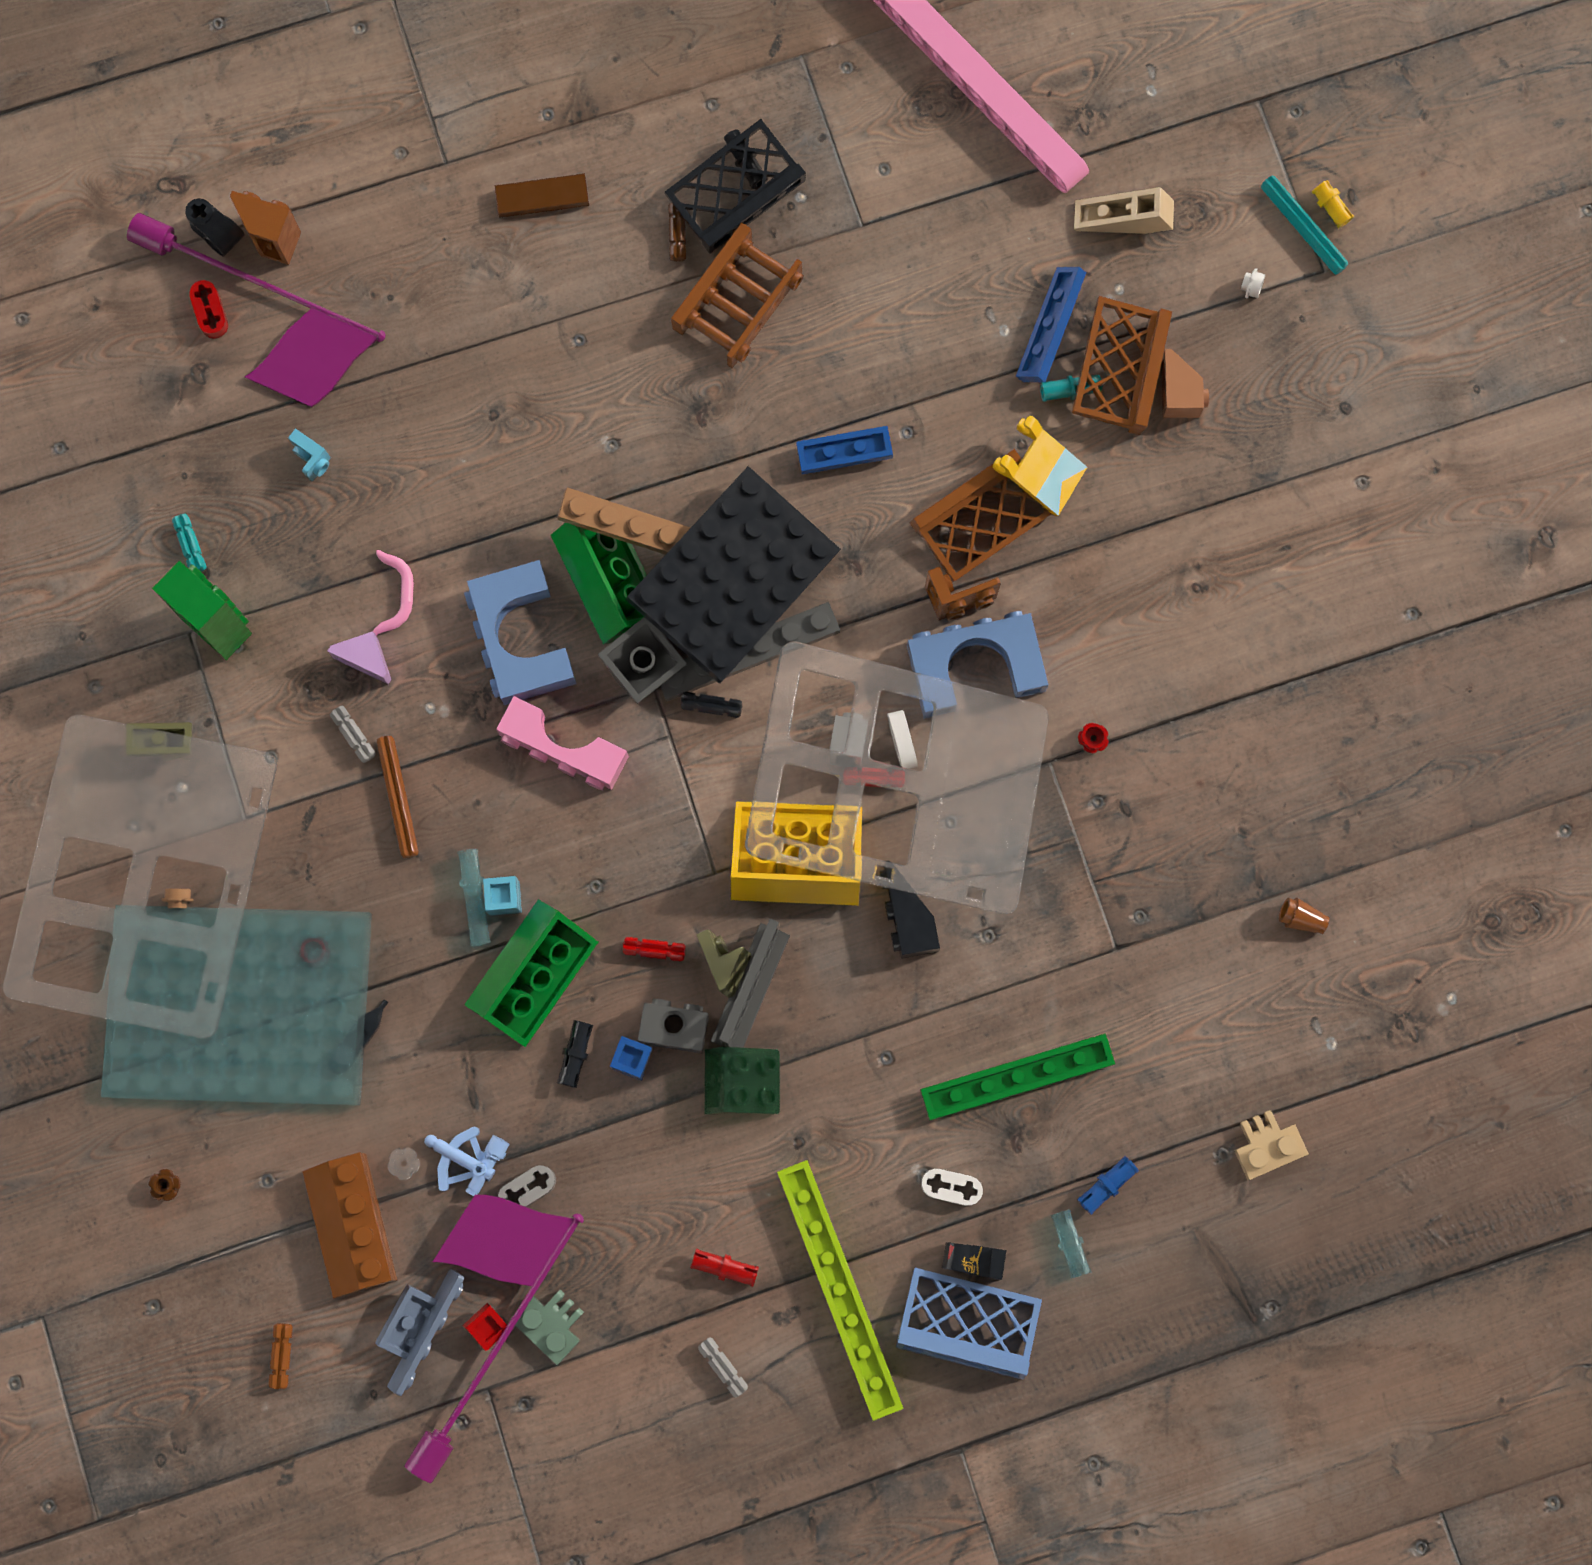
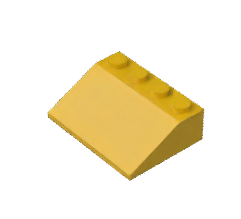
M736 801L731 868V900L859 906L862 807Z

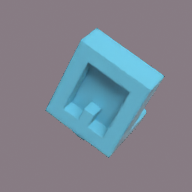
M295 428L288 437L294 446L292 451L307 462L302 472L309 480L314 481L317 476L320 477L326 472L331 457L323 447Z

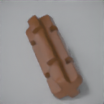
M277 1323L273 1327L275 1342H272L270 1369H273L272 1374H269V1388L285 1389L288 1386L289 1375H286V1370H289L291 1343H289V1338H292L293 1329L291 1324Z

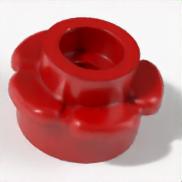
M1088 723L1083 726V731L1079 732L1078 742L1080 745H1083L1084 751L1094 754L1097 751L1106 749L1109 743L1107 739L1109 734L1104 726ZM1091 736H1096V741H1092Z

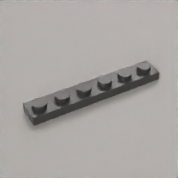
M829 602L774 623L726 678L840 633L839 625ZM688 657L683 659L687 665L660 687L667 702L682 696L683 692H693L717 681Z

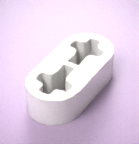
M904 711L888 713L889 727L901 770L918 767Z
M929 1170L921 1180V1187L927 1196L959 1205L971 1206L976 1204L983 1194L982 1185L976 1178L947 1170ZM935 1174L941 1176L940 1181L950 1184V1189L939 1188L937 1193L931 1192L932 1186L927 1185V1180L933 1179ZM967 1182H971L972 1188L977 1190L976 1196H970L969 1200L963 1199V1193L953 1191L954 1185L962 1187Z

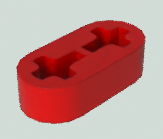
M199 280L191 286L189 291L198 325L203 334L208 338H220L228 329V320L220 295L213 283L207 280ZM207 290L209 293V305L206 306L200 298L202 296L201 291ZM211 313L218 321L216 322L217 327L211 329L209 326L210 319L208 314Z

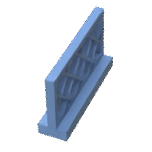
M914 1268L896 1348L1024 1380L1028 1374L1029 1359L1042 1299ZM919 1277L932 1280L939 1292L924 1301L917 1291ZM940 1283L948 1284L949 1286L943 1289ZM954 1287L964 1288L971 1299L957 1309L946 1294V1292ZM972 1291L980 1292L981 1294L975 1297ZM942 1295L951 1312L936 1321L927 1304ZM986 1295L996 1296L1003 1307L987 1317L978 1300ZM916 1297L920 1304L912 1308L914 1298ZM1004 1299L1012 1300L1013 1302L1007 1305ZM1018 1303L1032 1305L1031 1319L1019 1325L1010 1308ZM974 1304L983 1320L968 1329L959 1312ZM920 1308H923L932 1323L922 1330L908 1327L910 1315ZM1006 1312L1015 1328L1000 1337L991 1320ZM952 1316H955L964 1331L955 1338L945 1336L939 1324ZM984 1324L988 1326L996 1339L987 1346L977 1344L971 1332ZM1029 1325L1028 1333L1026 1336V1334L1023 1331V1328ZM935 1328L938 1334L928 1331ZM1018 1332L1025 1342L1023 1356L1010 1353L1003 1340ZM967 1336L970 1342L960 1339ZM999 1344L1002 1350H998L992 1347Z

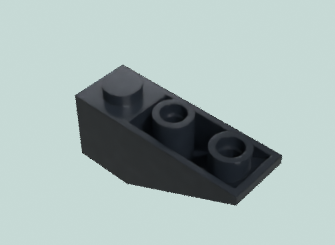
M889 860L884 861V870L879 871L882 889H888L890 901L885 902V909L888 921L894 920L896 932L891 933L894 952L900 951L901 959L939 952L940 944L934 916Z

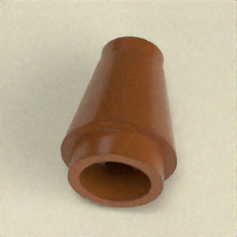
M1287 898L1279 913V922L1284 923L1286 928L1324 934L1330 919L1329 916L1324 915L1299 898L1294 900Z

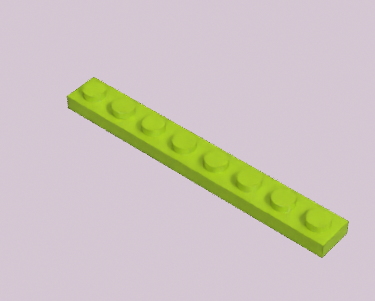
M808 1160L778 1171L779 1179L872 1420L875 1421L904 1409Z

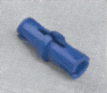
M1122 1157L1105 1175L1100 1174L1097 1177L1098 1181L1079 1197L1077 1201L1092 1215L1111 1196L1115 1197L1119 1193L1118 1189L1139 1172L1138 1168L1128 1157Z

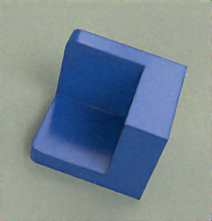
M621 1036L610 1064L611 1069L642 1081L644 1077L643 1072L652 1047Z

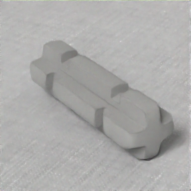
M344 706L334 709L330 713V717L339 726L338 729L353 750L356 749L355 753L361 762L370 761L376 755V752L369 743H366L367 739L355 721L350 719L351 716Z
M707 1338L698 1346V1350L704 1358L707 1357L709 1359V1365L721 1381L727 1383V1389L733 1397H739L748 1389V1385L742 1377L739 1378L737 1376V1370L725 1354L719 1352L717 1349L719 1346L713 1338Z

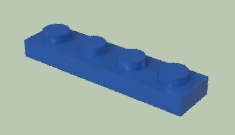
M1056 268L1016 377L1022 382H1046L1086 275L1082 268Z

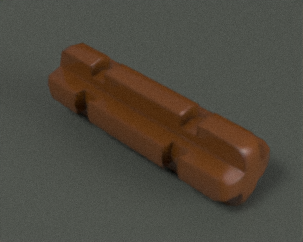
M669 203V256L671 261L680 262L686 259V225L681 214L672 203Z

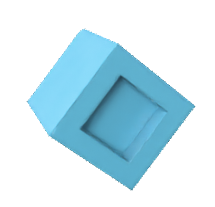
M516 876L483 879L485 911L489 915L522 913L520 881Z

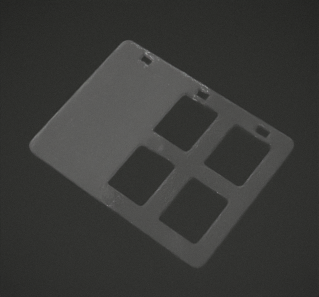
M796 641L789 642L781 648L746 834V850L751 856L1000 914L1012 913L1016 910L1019 903L1048 726V711L1044 706L1037 703ZM802 670L846 680L855 685L848 733L843 752L793 741L790 738L791 723ZM882 690L928 701L933 704L934 710L924 768L921 772L874 761L870 757L877 709ZM785 764L835 775L839 780L829 840L826 847L776 836L772 831ZM866 783L914 794L918 799L906 865L857 855L853 850L863 789ZM784 844L800 847L799 858L781 854ZM877 866L892 869L891 879L875 876ZM968 887L983 890L982 900L966 897Z
M84 715L71 716L65 724L3 983L5 995L13 1000L203 1039L212 1037L217 1031L273 788L277 770L275 757L264 751ZM253 787L263 789L259 808L249 806ZM74 837L128 848L133 851L122 904L119 908L114 909L54 896L53 887L66 838ZM160 856L222 867L226 870V878L213 927L207 928L147 915L146 905L156 862ZM231 884L241 885L237 905L227 903ZM47 921H56L110 932L113 935L111 952L100 992L92 993L34 980L33 971L44 925ZM140 940H149L206 953V965L196 1008L193 1012H185L127 999L126 991L137 944ZM208 982L218 983L214 1003L204 1001Z

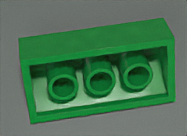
M564 523L550 535L603 644L614 642L644 618L640 612L625 600L647 576L632 544L569 523Z
M538 899L464 1005L526 1047L599 941L561 912Z

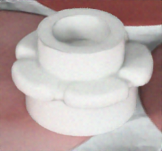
M1254 269L1252 274L1248 272L1245 274L1241 290L1246 291V298H1249V296L1259 297L1265 274L1257 272L1258 269Z

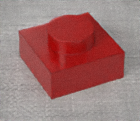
M486 1303L462 1326L480 1347L487 1351L499 1340L507 1324L492 1306Z

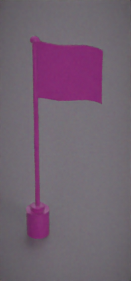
M137 213L129 224L127 240L161 256L171 252L174 248L310 308L308 312L285 332L266 359L251 373L246 375L245 378L311 408L334 389L352 363L375 341L382 342L386 337L383 330L377 332L177 243V236L174 235L173 227L149 216Z
M474 1195L432 1261L459 1265L499 1281L532 1287L442 1431L436 1428L432 1433L425 1431L406 1461L404 1467L418 1478L432 1483L454 1448L449 1444L451 1438L447 1433L580 1222H584L581 1214H574L573 1218L541 1213L504 1198Z

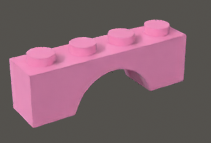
M513 696L496 729L502 737L501 742L514 749L522 746L530 750L529 755L543 763H546L549 759L559 764L557 769L569 776L574 777L578 773L587 778L585 782L598 790H603L604 787L610 790L613 789L629 757L626 750L600 737L581 748L569 749L558 746L545 733V715L542 709Z

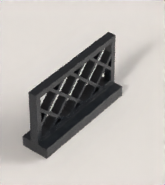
M759 119L667 189L665 195L699 237L702 245L710 254L729 240L741 223L745 225L750 224L804 183L806 172L799 163L796 164L763 120ZM761 130L767 138L766 149L748 147L749 138ZM745 141V147L739 146ZM770 143L776 151L770 150ZM731 151L743 152L742 168L724 166L725 156ZM747 153L765 155L764 171L746 168ZM769 156L782 157L788 167L780 173L767 171ZM721 159V165H715ZM707 169L720 171L718 186L700 184L701 174ZM724 171L741 174L739 189L722 187ZM745 174L763 176L762 186L756 191L743 190ZM766 177H771L772 179L766 183ZM695 178H697V184H696V183H690V182L693 181ZM682 188L696 189L694 205L681 203L674 194ZM699 190L717 192L716 206L698 205ZM721 192L739 195L737 206L733 209L719 208ZM742 195L748 196L742 201ZM687 210H693V215L691 216ZM697 211L714 213L713 224L704 231L695 222ZM718 214H725L718 219Z

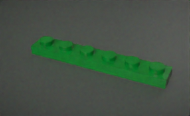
M1105 1033L922 1088L920 1092L929 1121L1107 1068L1115 1065V1060Z

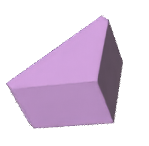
M373 631L331 645L328 649L333 659L389 685L391 677L379 640Z

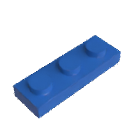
M888 426L796 442L802 475L893 459Z

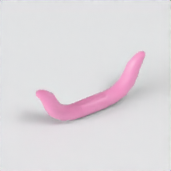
M377 550V557L384 564L397 569L400 573L401 598L398 613L393 618L377 625L373 630L375 635L396 629L407 621L412 610L414 584L411 569L402 559Z

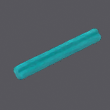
M1273 175L1265 179L1261 189L1335 275L1345 270L1348 266V261L1280 181Z

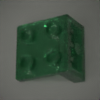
M741 1047L705 1049L704 1114H779L780 1051L778 1049Z

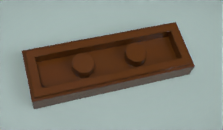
M585 173L495 185L499 218L589 206Z

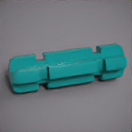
M187 514L173 517L172 523L174 529L178 532L176 535L183 555L187 559V566L189 567L193 564L201 572L204 571L207 566L201 555L202 552L195 532L192 529L193 526Z

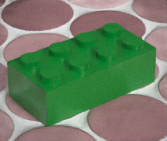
M178 561L152 588L185 624L226 661L252 635V632L246 627L249 623L248 619L242 615L243 613L219 587L213 586L206 576L193 564L187 568L181 561Z

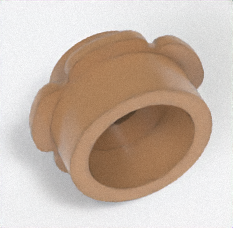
M165 889V898H161V901L168 902V908L187 909V902H193V899H191V889Z

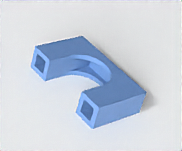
M540 560L467 581L470 591L464 592L469 610L475 609L478 620L473 621V626L477 638H483L486 649L482 650L481 653L486 669L492 667L495 679L490 680V685L495 698L500 697L503 704L507 705L510 704L513 696L524 700L576 684L566 648L535 657L521 658L505 651L499 643L498 633L500 624L511 610L551 597Z
M1016 611L1004 615V619L992 621L991 618H983L973 622L974 626L961 628V625H951L945 627L942 633L931 635L930 631L914 634L912 636L913 639L907 642V650L923 718L955 711L956 703L948 674V664L959 650L972 645L987 646L997 651L1003 657L1008 667L1015 699L1046 692L1048 681L1031 613L1023 615L1022 611Z

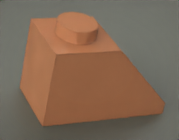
M1165 349L1161 362L1163 418H1200L1204 407L1209 405V390L1204 389L1203 378L1172 349Z

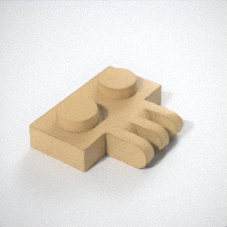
M1271 1110L1264 1112L1268 1123L1267 1126H1264L1259 1115L1252 1117L1256 1128L1255 1131H1252L1247 1120L1240 1123L1249 1144L1234 1151L1247 1180L1256 1178L1309 1154L1296 1125L1294 1124L1280 1130Z

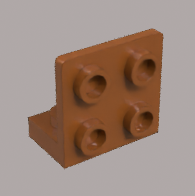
M939 566L928 571L925 589L938 621L945 618L948 621H953L964 616V611L976 607L977 610H981L994 604L993 600L997 598L1001 582L999 578H995L951 595V592H954L952 581L948 574L943 575Z

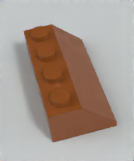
M358 1152L302 1171L333 1298L398 1281L367 1155Z

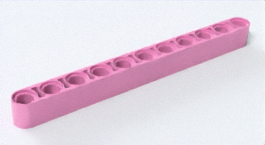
M873 0L1059 191L1067 193L1089 174V168L1085 161L926 0Z

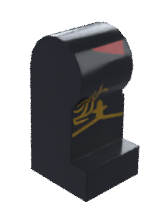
M946 1242L942 1268L1002 1280L1007 1250Z

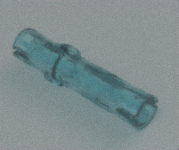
M467 849L466 852L464 850L458 851L462 876L459 884L464 890L471 940L470 946L476 947L482 946V944H491L482 887L484 877H481L478 849Z

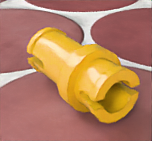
M1328 180L1312 190V193L1319 200L1317 204L1320 208H1325L1338 229L1354 218V215L1351 214L1340 199L1338 189H1333Z

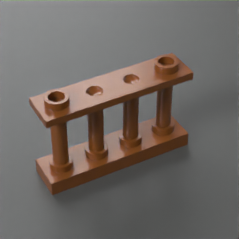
M743 223L739 225L671 318L672 329L682 336L688 328H695L729 351L727 354V365L732 369L738 361L742 363L751 351L750 344L790 289L795 291L804 277L800 260L796 259L791 268L788 269L754 247L752 229ZM740 257H749L782 279L772 293L736 270L735 264ZM723 280L726 282L730 280L764 303L755 317L718 294L719 290L717 288ZM705 304L708 306L710 304L714 305L747 327L737 341L701 318L700 311Z

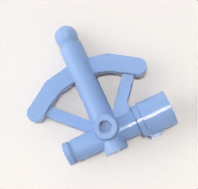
M471 1127L456 1135L449 1144L441 1139H437L434 1135H428L424 1140L427 1147L433 1148L434 1151L442 1155L437 1168L439 1190L447 1191L450 1184L472 1178L466 1189V1192L472 1196L478 1195L485 1181L492 1179L495 1173L493 1167L496 1161L504 1159L505 1152L510 1144L492 1135L485 1151H481L476 1138L480 1133L477 1127ZM470 1140L477 1159L459 1150V1147ZM451 1160L470 1172L449 1178L448 1169Z

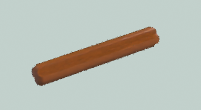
M382 736L376 742L399 849L403 858H410L418 855L419 851L396 745L392 736Z

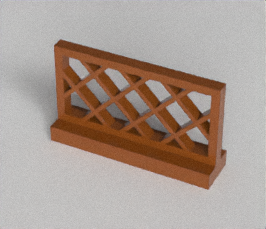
M1102 296L1097 298L1072 414L1128 428L1129 433L1140 435L1147 428L1173 311L1161 308L1157 312ZM1103 307L1114 309L1120 320L1108 326L1101 316ZM1136 315L1149 319L1147 329L1137 334L1129 319ZM1123 323L1132 338L1119 344L1111 330ZM1100 325L1102 330L1098 332V327ZM1106 334L1114 348L1101 354L1095 345V340L1101 335ZM1143 336H1145L1144 342H1142V340L1140 339ZM1135 342L1141 351V356L1131 363L1122 348ZM1117 352L1125 367L1113 373L1105 358ZM1092 354H1094L1096 358L1091 361ZM1099 362L1107 377L1095 383L1088 372L1089 367ZM1137 364H1139V365H1138V369H1137V371H1136V369L1134 368V366H1136ZM1128 370L1135 383L1134 387L1124 391L1116 377ZM1111 381L1119 395L1107 402L1098 387ZM1086 382L1090 386L1087 389H1085ZM1093 391L1101 406L1094 410L1081 407L1083 396ZM1130 393H1132L1131 400H1130L1129 397L1127 396V395H1129ZM1122 399L1129 409L1127 419L1115 416L1110 405Z
M1013 449L1006 455L1011 456L1016 464L1019 465L1021 457ZM993 464L909 522L915 532H919L952 582L961 578L1051 515L1042 505L1041 507L1045 512L1039 516L1023 515L1026 499H1035L1024 490L1022 493L1006 490L1008 477L995 471ZM1002 481L1001 488L994 487ZM987 491L1000 493L997 510L980 507L982 494ZM1004 495L1021 497L1019 514L1002 511ZM977 498L976 506L968 505ZM962 508L975 511L972 527L955 524L957 512ZM979 512L996 515L994 532L977 529ZM952 516L951 523L943 522ZM1001 516L1018 519L1016 532L1011 535L998 533ZM1022 520L1030 521L1021 528ZM936 526L950 528L947 545L935 543L928 532ZM954 529L971 532L969 549L951 546ZM976 533L993 536L990 550L987 552L973 550ZM997 537L1004 538L1003 541L996 545ZM940 549L946 550L945 556L943 555ZM950 551L967 554L966 566L957 573L949 563ZM972 555L980 556L971 562Z

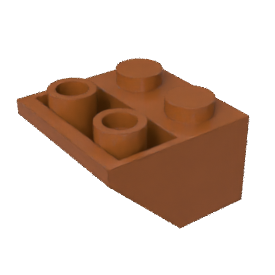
M231 191L230 198L260 256L289 265L301 235V230L289 206L277 200H272L271 202L261 200L259 196L252 192L243 191V193Z

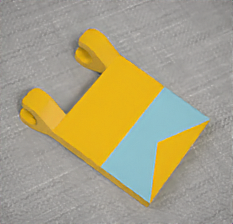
M1028 416L1026 419L1022 418L1017 424V430L1033 439L1032 444L1019 465L1016 464L1011 456L1004 455L1002 458H996L993 463V469L1010 478L1055 517L1059 516L1086 471L1087 466L1043 430L1036 418L1033 416Z

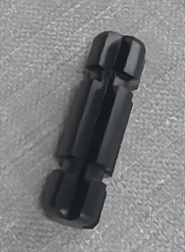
M683 692L680 704L683 710L694 711V709H698V712L722 716L723 713H726L728 717L735 718L741 716L743 707L741 700L730 698L729 701H726L724 697L705 694L696 696V693Z

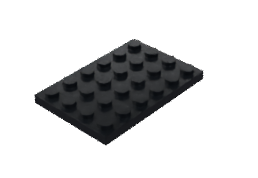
M747 466L625 600L714 680L721 684L841 549L754 470Z

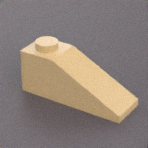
M1161 187L1075 200L1074 229L1084 232L1136 234L1173 230L1174 200Z

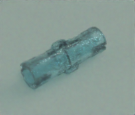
M1068 1209L1050 1216L1053 1219L1060 1240V1244H1058L1059 1250H1063L1071 1272V1278H1075L1092 1271L1089 1268L1081 1245L1084 1243L1083 1238L1078 1236L1070 1213L1071 1210Z

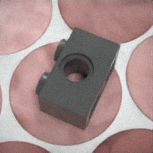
M652 999V1004L644 1003L638 1042L644 1045L703 1054L709 1014L703 1012V1006L684 1004L682 1009L671 1007V1001ZM679 1017L683 1020L681 1031L675 1034L666 1031L665 1024L669 1018Z

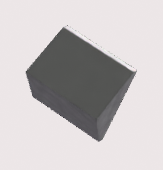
M645 617L598 653V656L615 681L637 704L687 665L662 632Z

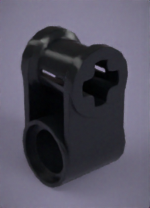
M197 198L187 204L185 214L190 222L191 229L222 257L245 235L243 230L232 219L223 215L207 200Z

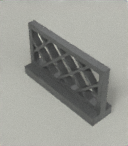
M770 919L767 925L760 923L749 949L751 953L749 962L735 995L727 1001L711 1039L712 1043L736 1053H742L790 938L789 934L780 931L779 922Z

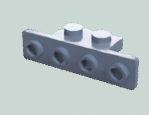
M453 1269L448 1271L435 1297L406 1284L375 1342L377 1346L402 1357L387 1385L398 1396H402L404 1390H408L413 1384L416 1375L415 1370L419 1362L424 1360L429 1354L434 1334L444 1326L450 1304L462 1292L464 1277Z

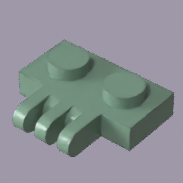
M561 1290L545 1306L533 1296L515 1325L556 1365H559L581 1341L569 1329L584 1313L578 1308L569 1317L566 1313L574 1305V1302L569 1299L560 1308L557 1303L565 1295Z

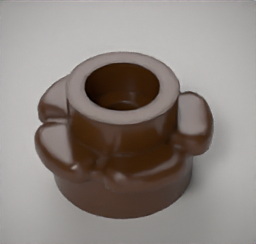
M160 1170L158 1174H153L149 1179L150 1194L158 1201L164 1199V1201L174 1199L181 1187L180 1178L174 1175L172 1170ZM163 1182L167 1183L166 1188H162L161 1185Z

